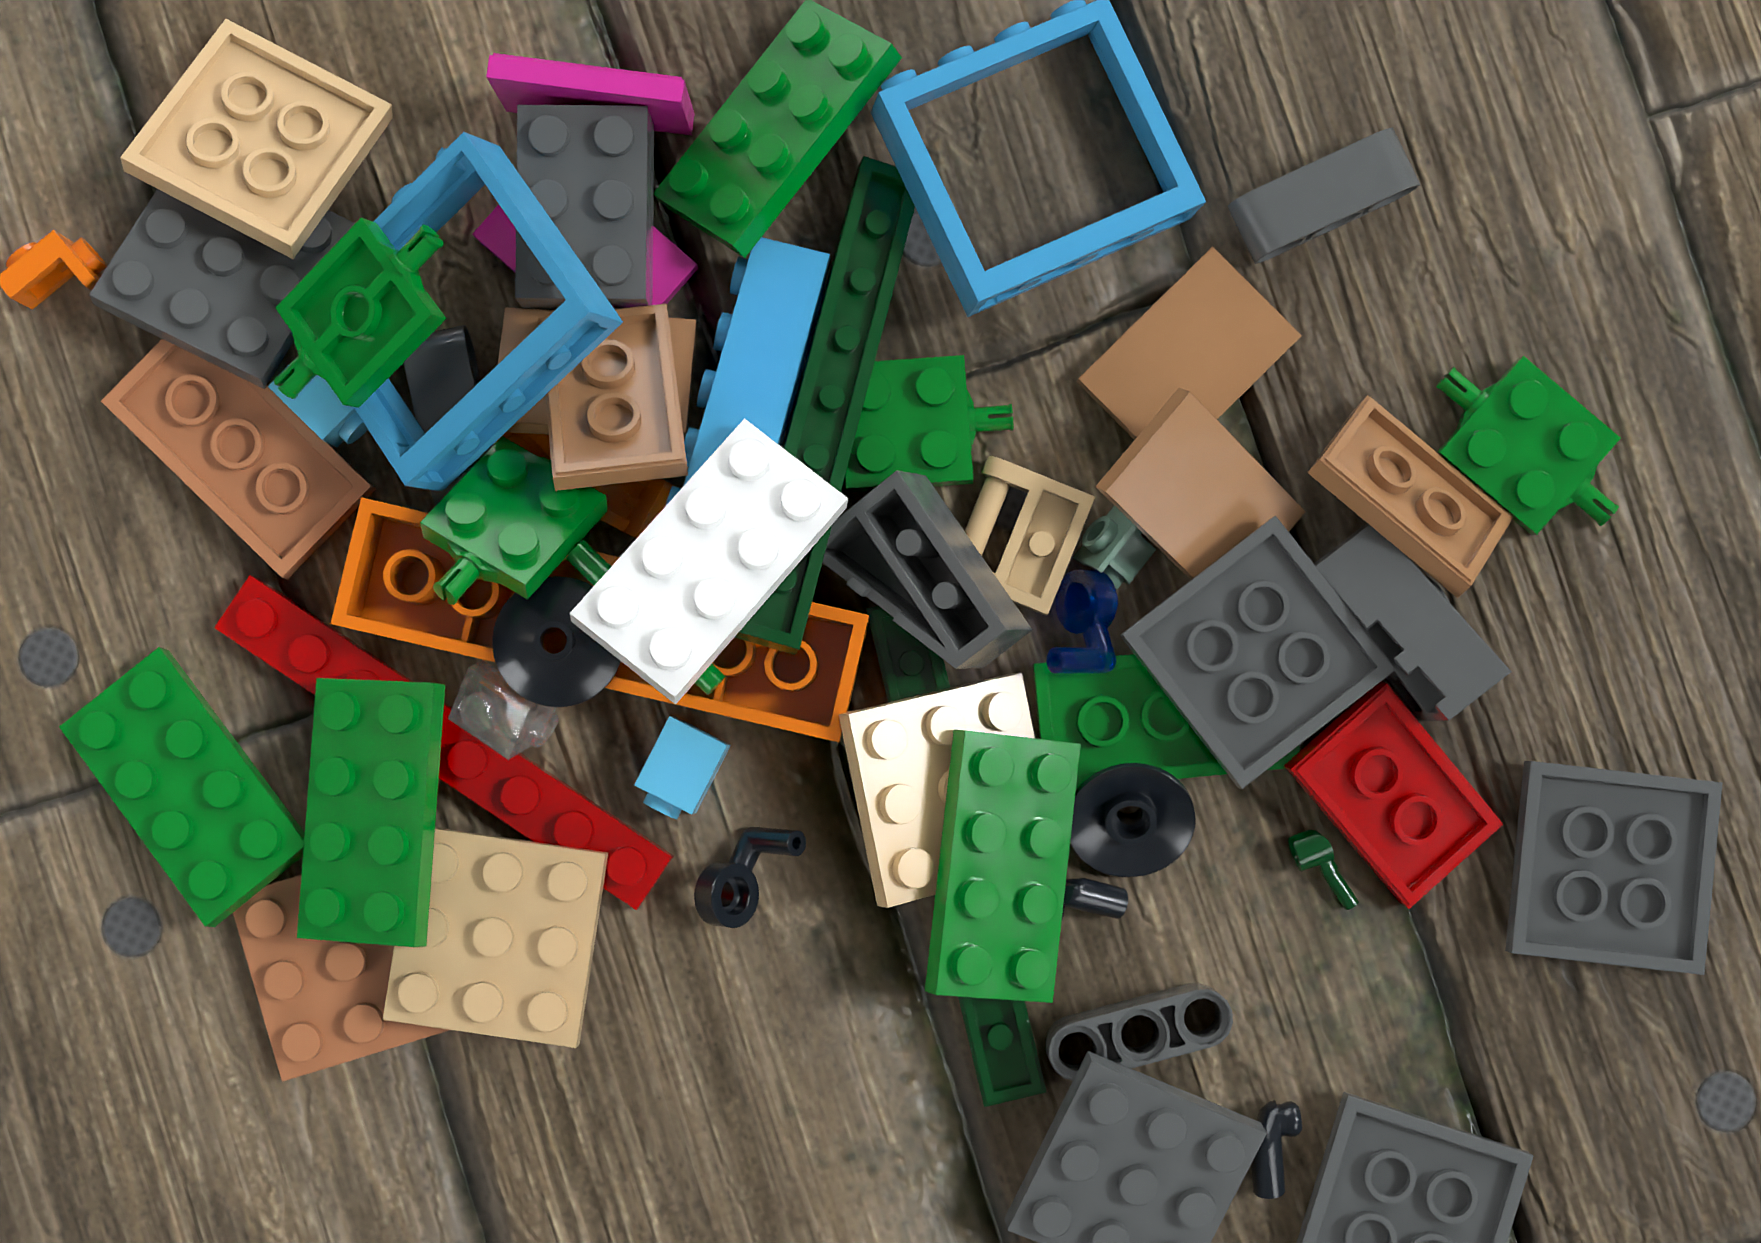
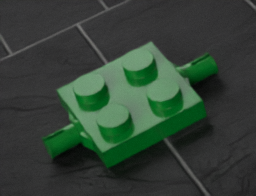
M360 218L276 306L275 309L292 332L298 351V356L274 379V384L279 386L280 392L291 399H295L303 388L318 375L327 381L343 405L359 408L447 319L423 287L418 271L444 245L443 240L438 238L439 235L432 228L422 224L412 238L398 250L392 245L376 222Z
M964 355L875 361L845 474L847 493L872 491L896 470L926 475L934 487L973 484L971 449L976 432L1013 431L1012 404L974 407V402L966 386Z
M1525 356L1519 357L1497 383L1482 391L1459 373L1454 366L1444 375L1445 378L1438 382L1436 388L1443 391L1464 409V412L1461 414L1456 431L1437 453L1513 516V520L1530 535H1538L1559 509L1573 502L1592 517L1599 526L1604 525L1611 518L1610 514H1615L1619 506L1614 504L1590 482L1594 478L1598 464L1621 437Z
M502 436L420 522L423 538L447 551L456 562L433 585L434 591L443 601L447 598L448 604L454 605L477 579L502 584L528 600L608 511L606 495L592 487L555 491L551 459L539 457Z

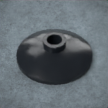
M548 577L528 600L515 592L503 605L493 630V655L501 676L521 697L535 704L548 707L574 706L595 697L615 676L621 661L571 622L570 612L593 588L592 585L571 577ZM560 628L566 635L567 643L561 652L552 654L544 647V636L549 630Z
M1124 763L1110 766L1093 774L1076 790L1070 843L1083 861L1103 873L1118 877H1138L1155 873L1177 860L1186 850L1193 837L1196 816L1192 798L1185 786L1175 776L1159 767L1142 763ZM1127 806L1139 807L1137 811L1130 814L1119 811Z

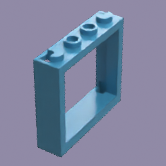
M1072 0L1053 11L1049 21L1030 28L1028 22L1015 24L1000 32L994 38L995 43L975 52L970 45L960 47L943 56L937 62L939 67L918 76L915 70H906L894 75L881 85L882 91L878 92L871 115L967 317L1191 219L1206 203L1109 0H1096L1089 4H1086L1085 0ZM1088 34L1164 193L985 271L908 110Z
M463 132L447 149L442 147L436 155V160L413 183L407 184L398 190L393 196L391 204L373 222L379 225L392 245L400 250L420 229L422 224L429 226L437 232L486 185L561 292L565 301L426 433H424L389 378L359 408L354 407L403 484L409 487L435 491L446 489L623 323L620 316L501 147L466 132Z

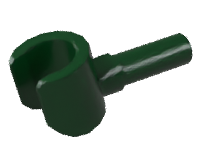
M1312 829L1288 838L1292 857L1301 872L1319 866L1322 876L1345 910H1350L1359 903L1338 871V866L1334 862V851L1328 839Z

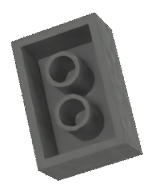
M517 105V171L614 309L652 305L654 124L648 106ZM516 229L515 299L524 309L556 310L565 301V298Z

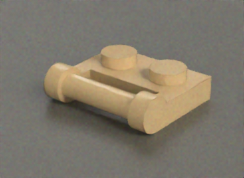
M988 456L981 472L986 479L966 526L965 533L982 556L1009 487L1027 493L994 575L1015 604L1047 616L1095 496L1006 460Z

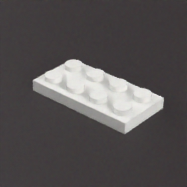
M744 418L570 612L571 622L676 705L847 508L848 498Z

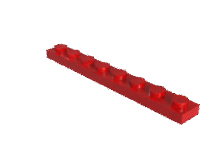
M249 575L214 627L314 695L316 693L317 678L413 682L256 576ZM444 702L439 779L533 842L607 852L608 858L603 888L633 909L638 910L674 855Z

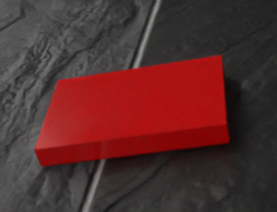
M1382 681L1355 701L1284 765L1396 899L1408 909L1416 904L1503 825L1497 815L1389 685Z

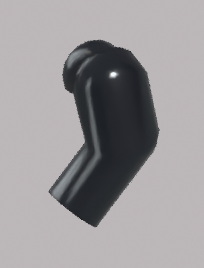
M1275 1100L1270 1101L1258 1113L1257 1121L1262 1123L1267 1132L1251 1164L1253 1193L1260 1198L1274 1199L1285 1193L1282 1137H1296L1302 1131L1300 1109L1292 1101L1282 1104H1276Z

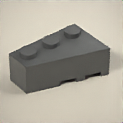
M896 470L832 524L822 563L847 581L846 585L860 596L868 597L894 617V622L954 668H984L1032 631L1028 622L926 475Z
M1369 524L1361 526L1314 563L1319 572L1395 667L1396 670L1388 675L1386 679L1420 722L1451 720L1512 672L1450 604L1447 596L1438 584L1430 577L1425 576L1403 552Z

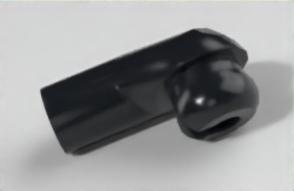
M1066 879L1062 920L1065 907L1119 919L1125 914L1127 909L1128 893L1125 888L1091 879Z

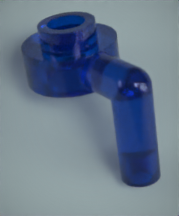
M1073 570L1063 577L1056 593L1057 615L1062 626L1067 631L1074 634H1083L1086 647L1051 648L1046 659L1050 672L1055 674L1108 673L1116 666L1117 658L1108 627L1113 622L1118 608V596L1111 578L1106 573L1096 570Z

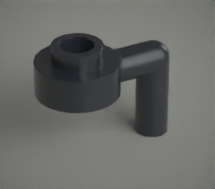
M748 827L745 829L729 862L710 864L702 871L697 880L694 901L701 919L709 925L738 928L745 925L754 915L759 901V886L752 871L760 854L799 856L806 848L805 835L799 830Z

